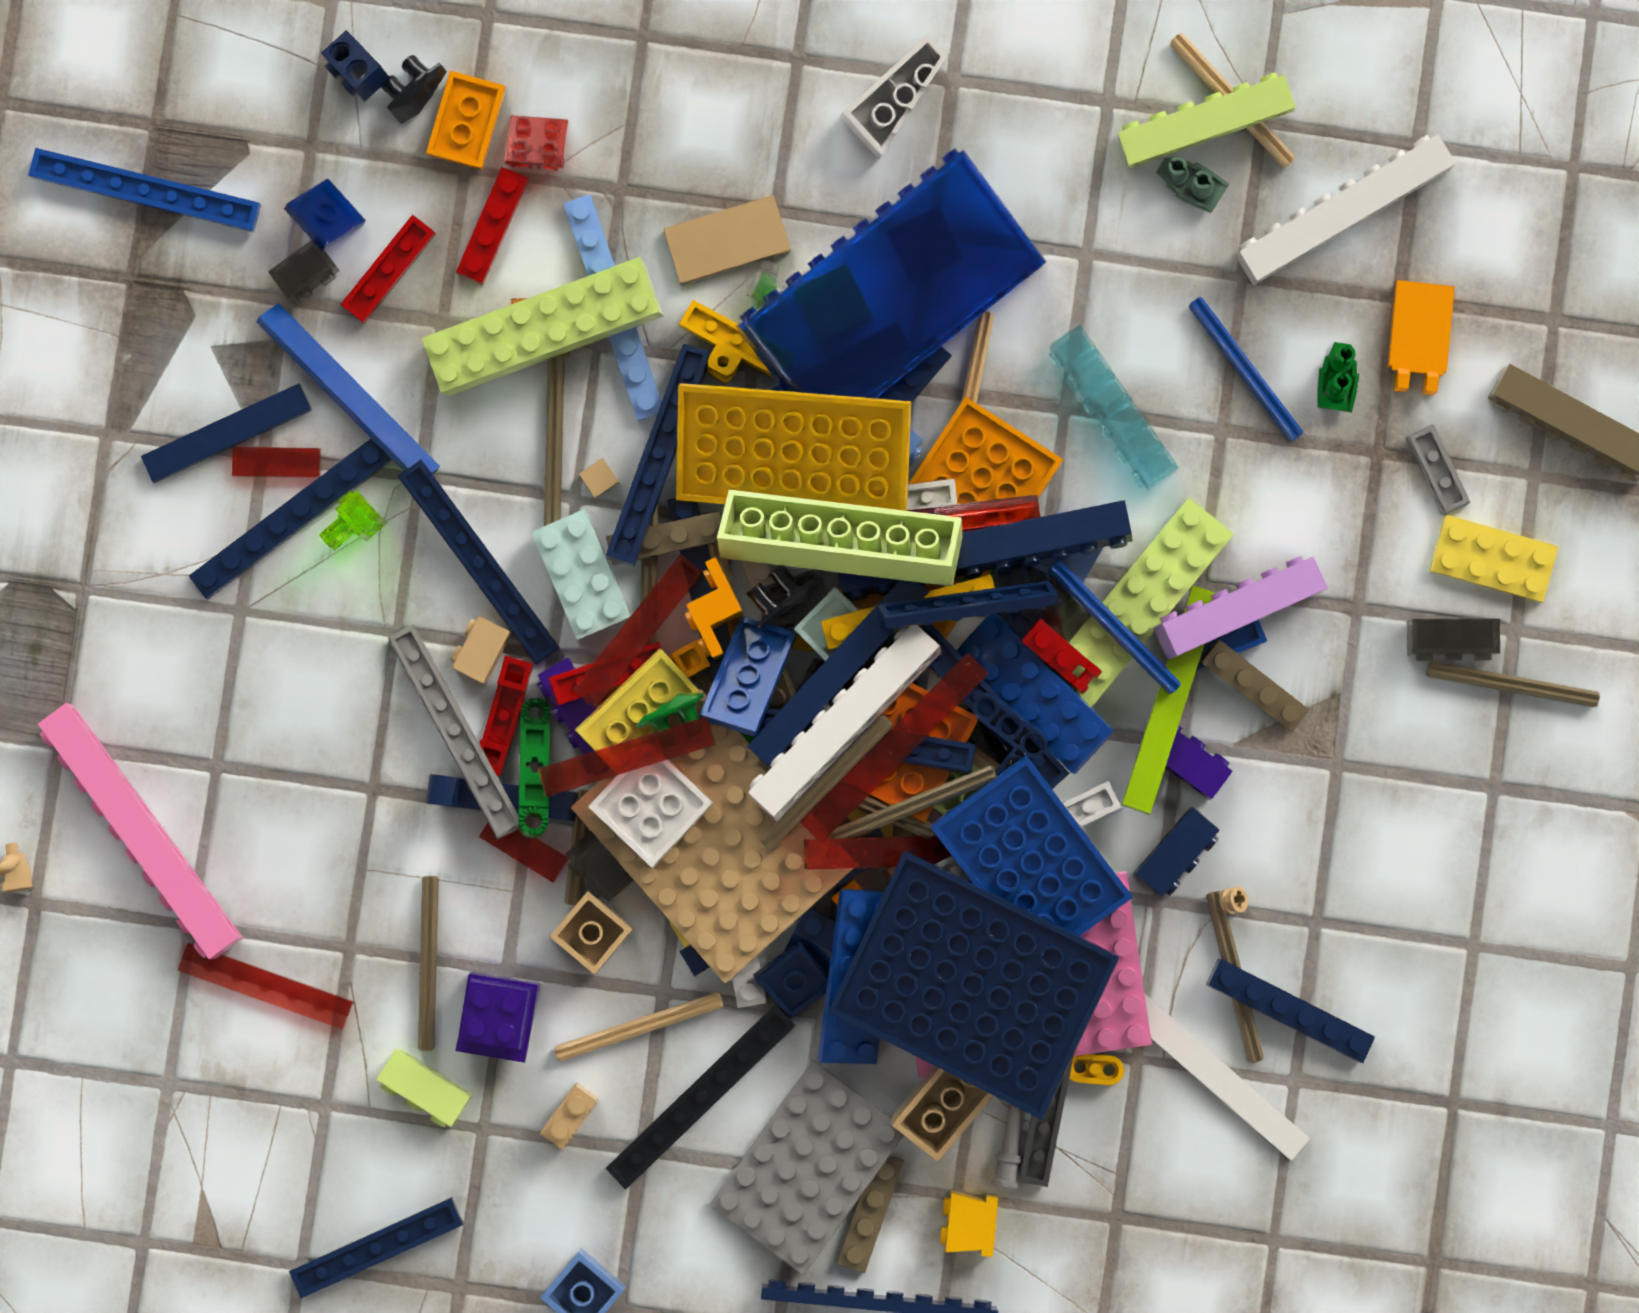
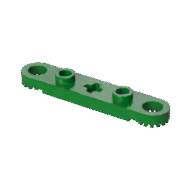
M538 697L530 698L523 703L520 716L518 827L520 832L529 838L542 836L548 827L550 707L547 702ZM532 707H538L544 714L540 719L537 718L535 720L527 715V711ZM531 761H536L537 765L542 767L538 768L537 773H531V768L526 767L531 766ZM530 816H536L541 820L542 824L538 828L530 829V827L525 825V820Z

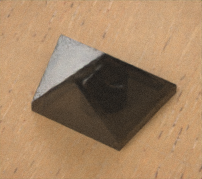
M1046 577L1044 581H1049L1058 594V604L1047 606L1044 609H1022L1019 612L1033 624L1039 618L1042 619L1069 643L1090 617V614L1051 578Z

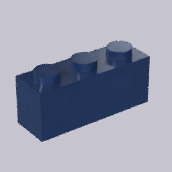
M1190 807L1133 874L1158 896L1163 897L1165 893L1170 896L1180 885L1177 879L1183 872L1186 871L1189 874L1197 866L1200 860L1196 857L1202 850L1205 849L1208 852L1219 839L1215 835L1220 830L1194 807Z

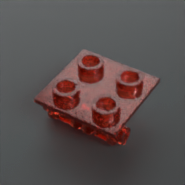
M511 115L504 162L511 164L513 168L515 166L527 167V164L529 169H532L533 165H537L539 170H541V165H544L546 169H554L555 171H558V168H564L565 157L563 156L568 119Z

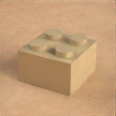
M587 891L549 937L595 975L635 928L591 891Z

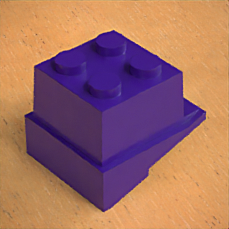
M470 972L468 974L455 1051L525 1063L541 983Z

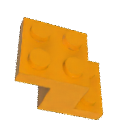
M716 557L705 562L708 569L704 570L703 573L711 589L716 587L718 589L686 604L689 611L684 614L692 630L699 629L702 638L697 641L706 657L711 655L714 661L724 657L725 654L713 629L743 615V611Z

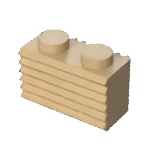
M576 1083L540 1134L559 1148H566L578 1129L585 1122V1119H587L588 1114L592 1112V1109L599 1102L598 1097L579 1083Z

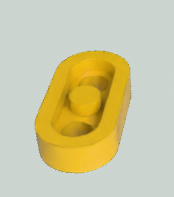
M1092 1053L1073 1056L1069 1078L1078 1083L1114 1085L1123 1078L1124 1066L1120 1059L1113 1055ZM1077 1062H1083L1085 1065L1084 1070L1080 1073L1074 1070V1065ZM1107 1064H1111L1114 1067L1111 1075H1106L1103 1072V1068Z

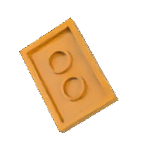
M450 70L426 154L483 170L506 92V86Z

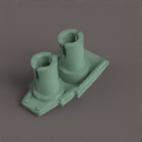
M1165 157L1156 171L1167 183L1166 187L1176 193L1175 197L1209 213L1213 212L1229 186L1227 181L1198 162L1193 164L1182 157H1174L1172 159Z

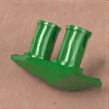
M1334 342L1329 355L1325 356L1323 367L1319 368L1317 408L1352 413L1360 374L1357 373V361L1354 360L1356 353L1351 344Z
M678 693L672 700L663 703L656 711L645 715L636 726L637 728L646 725L652 727L661 750L667 749L679 742L667 720L670 714H678L688 738L705 731L694 709L695 703L704 698L703 696L705 695L704 693Z

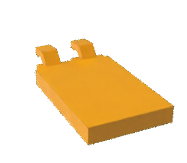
M1401 280L1395 282L1387 367L1395 371L1393 391L1406 392L1409 389L1411 372L1424 374L1422 394L1434 396L1438 392L1439 376H1444L1447 372L1455 286Z

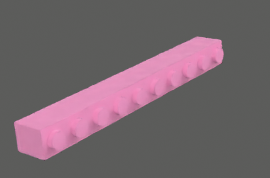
M65 703L39 722L38 725L42 729L40 733L41 738L49 747H55L59 753L57 759L66 770L71 769L77 777L74 779L76 786L82 793L85 794L87 792L93 799L91 803L92 808L100 817H106L110 823L108 829L117 840L122 839L128 847L125 849L127 856L134 864L138 862L144 869L142 873L143 878L151 887H157L162 894L159 897L162 904L169 911L173 909L179 917L176 920L178 926L185 934L190 933L196 942L193 945L197 952L203 958L207 956L208 959H216L242 940L243 936L74 705Z

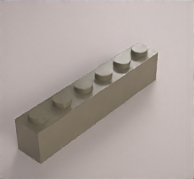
M1508 364L1503 368L1488 396V399L1494 401V407L1504 412H1509L1510 410L1520 415L1518 419L1530 426L1536 424L1544 428V433L1556 440L1562 438L1571 443L1570 447L1573 450L1582 454L1588 452L1596 456L1595 460L1599 464L1609 468L1614 466L1622 470L1621 475L1631 481L1636 482L1639 480L1638 432L1512 364Z

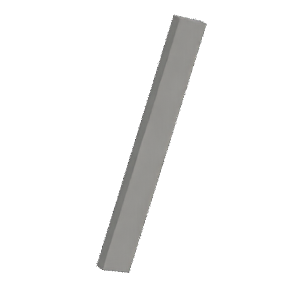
M414 624L389 636L388 640L497 839L499 840L519 829L518 814Z

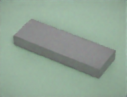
M1434 424L1405 437L1442 515L1471 503Z

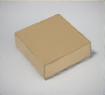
M603 458L579 473L595 499L619 484V481Z

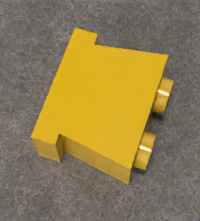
M950 1190V1197H944L943 1215H948L947 1227L941 1226L940 1244L945 1245V1252L980 1250L981 1256L993 1257L998 1208L997 1194L985 1193V1199Z

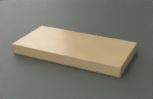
M774 195L663 228L681 285L791 251Z

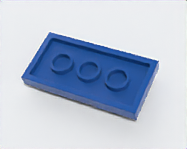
M741 616L700 712V720L756 737L796 640V632L770 624L758 627L757 622L759 621Z

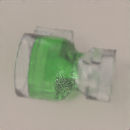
M763 259L746 296L760 303L772 301L775 307L784 310L794 289L785 285L779 286L777 284L779 266Z

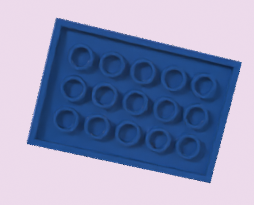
M1027 755L930 825L931 829L973 884L1078 936L1085 933L1133 898L1132 894Z

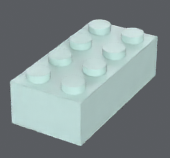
M586 509L531 532L577 640L632 617Z

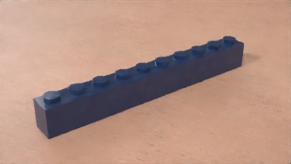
M1125 500L962 533L963 538L955 577L965 575L966 578H974L982 575L983 571L994 569L995 572H1004L1010 570L1013 565L1033 566L1039 564L1040 560L1043 559L1063 560L1072 553L1081 552L1083 555L1096 553L1098 548L1110 546L1111 549L1125 547L1128 545L1127 542L1133 541ZM838 572L841 592L847 599L850 598V601H860L866 599L867 595L874 593L887 595L900 581Z

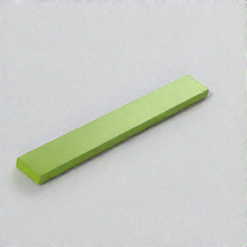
M1192 585L1185 607L1199 600H1202L1203 605L1212 601L1211 595L1215 594V592ZM1185 607L1182 614L1187 612ZM1204 644L1167 660L1165 667L1180 681L1181 685L1172 694H1168L1159 685L1121 806L1147 815L1151 814Z

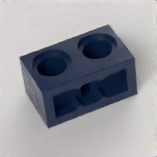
M347 30L321 52L327 61L324 66L335 79L341 76L344 79L341 84L352 97L357 93L364 102L390 80L382 66Z

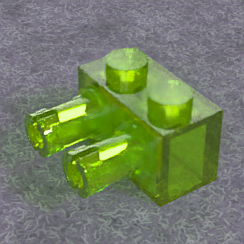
M358 490L354 493L349 491L338 501L339 506L335 509L338 512V518L323 530L319 536L330 548L336 550L353 534L368 541L388 522L366 496Z

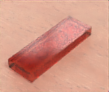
M233 447L232 476L319 478L321 476V449Z
M487 822L479 835L481 839L552 883L555 882L569 857L540 839L524 836L519 829L498 840Z

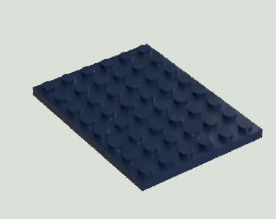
M904 851L828 1012L1042 1120L1121 956L908 851Z

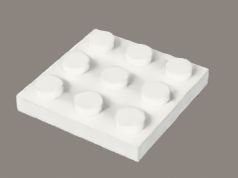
M648 742L588 807L651 868H654L714 802L651 742Z

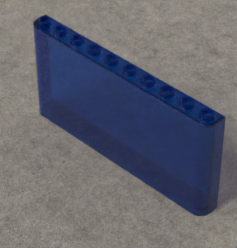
M956 148L951 150L941 158L944 163L937 169L934 166L928 168L919 175L922 181L917 185L913 186L912 183L906 185L897 193L900 198L891 204L889 200L875 210L877 216L871 221H868L867 218L860 221L852 228L855 233L848 239L844 235L830 245L832 251L825 257L822 253L818 254L807 263L810 268L802 275L799 271L795 272L785 280L787 286L778 292L775 288L762 298L764 304L756 310L752 306L739 316L742 321L735 327L784 391L877 398L1046 263L1044 257L964 149L959 152Z

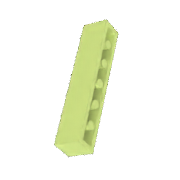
M1271 73L1261 77V83L1250 86L1249 82L1233 87V92L1222 96L1221 92L1206 96V102L1194 105V102H1188L1178 106V112L1167 115L1166 111L1150 116L1149 122L1139 125L1138 121L1123 125V131L1118 132V138L1128 168L1139 166L1294 112L1296 107L1285 74L1277 76V73Z

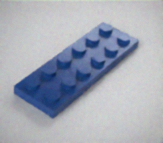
M998 613L987 616L960 645L957 652L1005 703L1044 732L1048 739L1047 749L1072 774H1076L1115 731L1056 671L1020 641L1022 637Z
M840 889L818 1051V1060L821 1063L877 1064L880 1038L828 1011L885 891Z

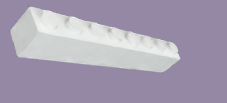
M1437 134L1430 139L1426 135L1413 143L1414 149L1407 153L1403 149L1388 158L1390 163L1381 168L1378 164L1374 165L1363 173L1365 177L1358 182H1355L1354 179L1347 181L1339 187L1341 192L1332 197L1329 193L1314 201L1316 206L1307 212L1302 208L1290 215L1291 221L1281 226L1278 222L1264 231L1266 236L1256 240L1253 237L1240 245L1241 250L1236 255V258L1253 286L1451 170L1456 162L1440 136Z
M917 624L911 625L909 628L907 626L901 628L894 637L896 641L889 648L884 647L874 657L875 663L868 670L863 668L853 679L855 683L847 691L843 689L835 696L832 701L834 705L827 712L822 710L812 721L813 726L806 733L802 731L793 739L791 743L793 747L786 754L780 753L771 762L770 766L772 768L764 776L760 774L752 781L749 786L751 790L748 792L750 797L776 822L941 654L940 645Z

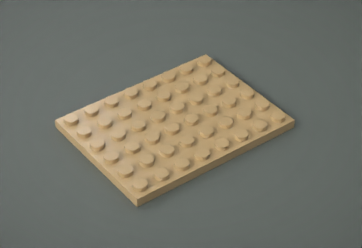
M702 689L697 693H704L705 696L696 702L694 706L699 719L700 712L708 696ZM673 714L667 720L679 742L664 750H661L656 735L649 742L669 759L714 804L654 868H651L588 807L630 761L617 773L611 770L581 797L571 809L719 978L727 984L857 867L858 864L840 844L835 845L829 831L812 812L774 850H768L760 840L777 822L750 797L748 792L751 790L749 786L752 781L760 774L764 776L770 770V767L747 748L750 744L749 741L738 731L700 720L705 731L688 738L678 714Z

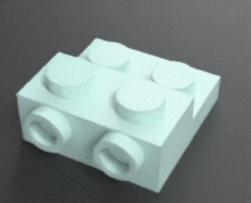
M834 587L793 629L826 661L838 647L828 649L820 621L859 610Z

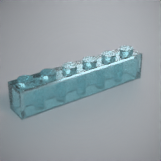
M1078 325L1051 344L1049 349L1052 352L1049 353L1052 362L1057 368L1063 367L1068 375L1065 379L1074 392L1077 390L1085 399L1082 401V404L1090 416L1095 414L1101 424L1098 427L1107 440L1111 438L1117 446L1114 450L1119 459L1124 464L1128 462L1134 470L1131 475L1140 488L1145 486L1148 491L1179 469L1178 465L1082 326Z

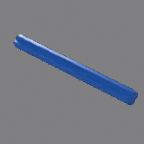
M1198 297L1192 301L1189 309L1284 435L1291 442L1303 434V430L1202 297Z
M1056 561L1049 568V573L1168 694L1174 693L1180 687V681L1062 561Z

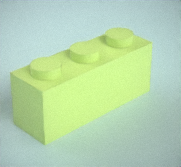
M400 1048L395 1049L376 1079L382 1083L380 1086L382 1090L392 1096H395L397 1093L407 1099L406 1105L418 1112L423 1109L430 1113V1120L444 1128L446 1125L452 1127L456 1123L473 1096L469 1091Z

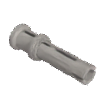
M1009 1104L1002 1150L996 1154L995 1158L998 1160L996 1176L992 1179L991 1184L1017 1188L1018 1183L1015 1182L1018 1164L1022 1163L1021 1155H1018L1026 1112L1019 1108L1016 1110L1017 1107Z

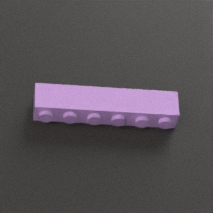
M1302 556L1286 562L1287 568L1278 571L1277 567L1261 573L1263 579L1253 582L1252 578L1236 584L1238 590L1232 593H1228L1227 589L1211 595L1212 601L1203 605L1202 600L1186 606L1187 612L1180 616L1175 611L1161 617L1162 624L1153 629L1167 660L1327 589L1328 587L1314 557L1303 560Z

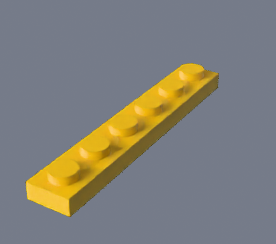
M990 574L953 584V586L931 590L925 598L992 589L995 587ZM876 606L820 621L828 649L839 647Z

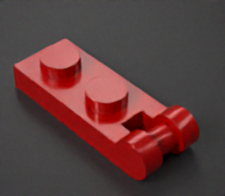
M1040 618L1020 640L1082 694L1088 690L1089 687L1087 685L1094 677L1097 679L1102 673L1095 664L1083 656ZM1078 665L1085 669L1079 678L1072 673Z

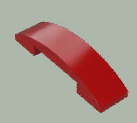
M506 655L497 681L498 686L484 734L479 743L495 774L499 776L502 774L512 745L533 669V663Z

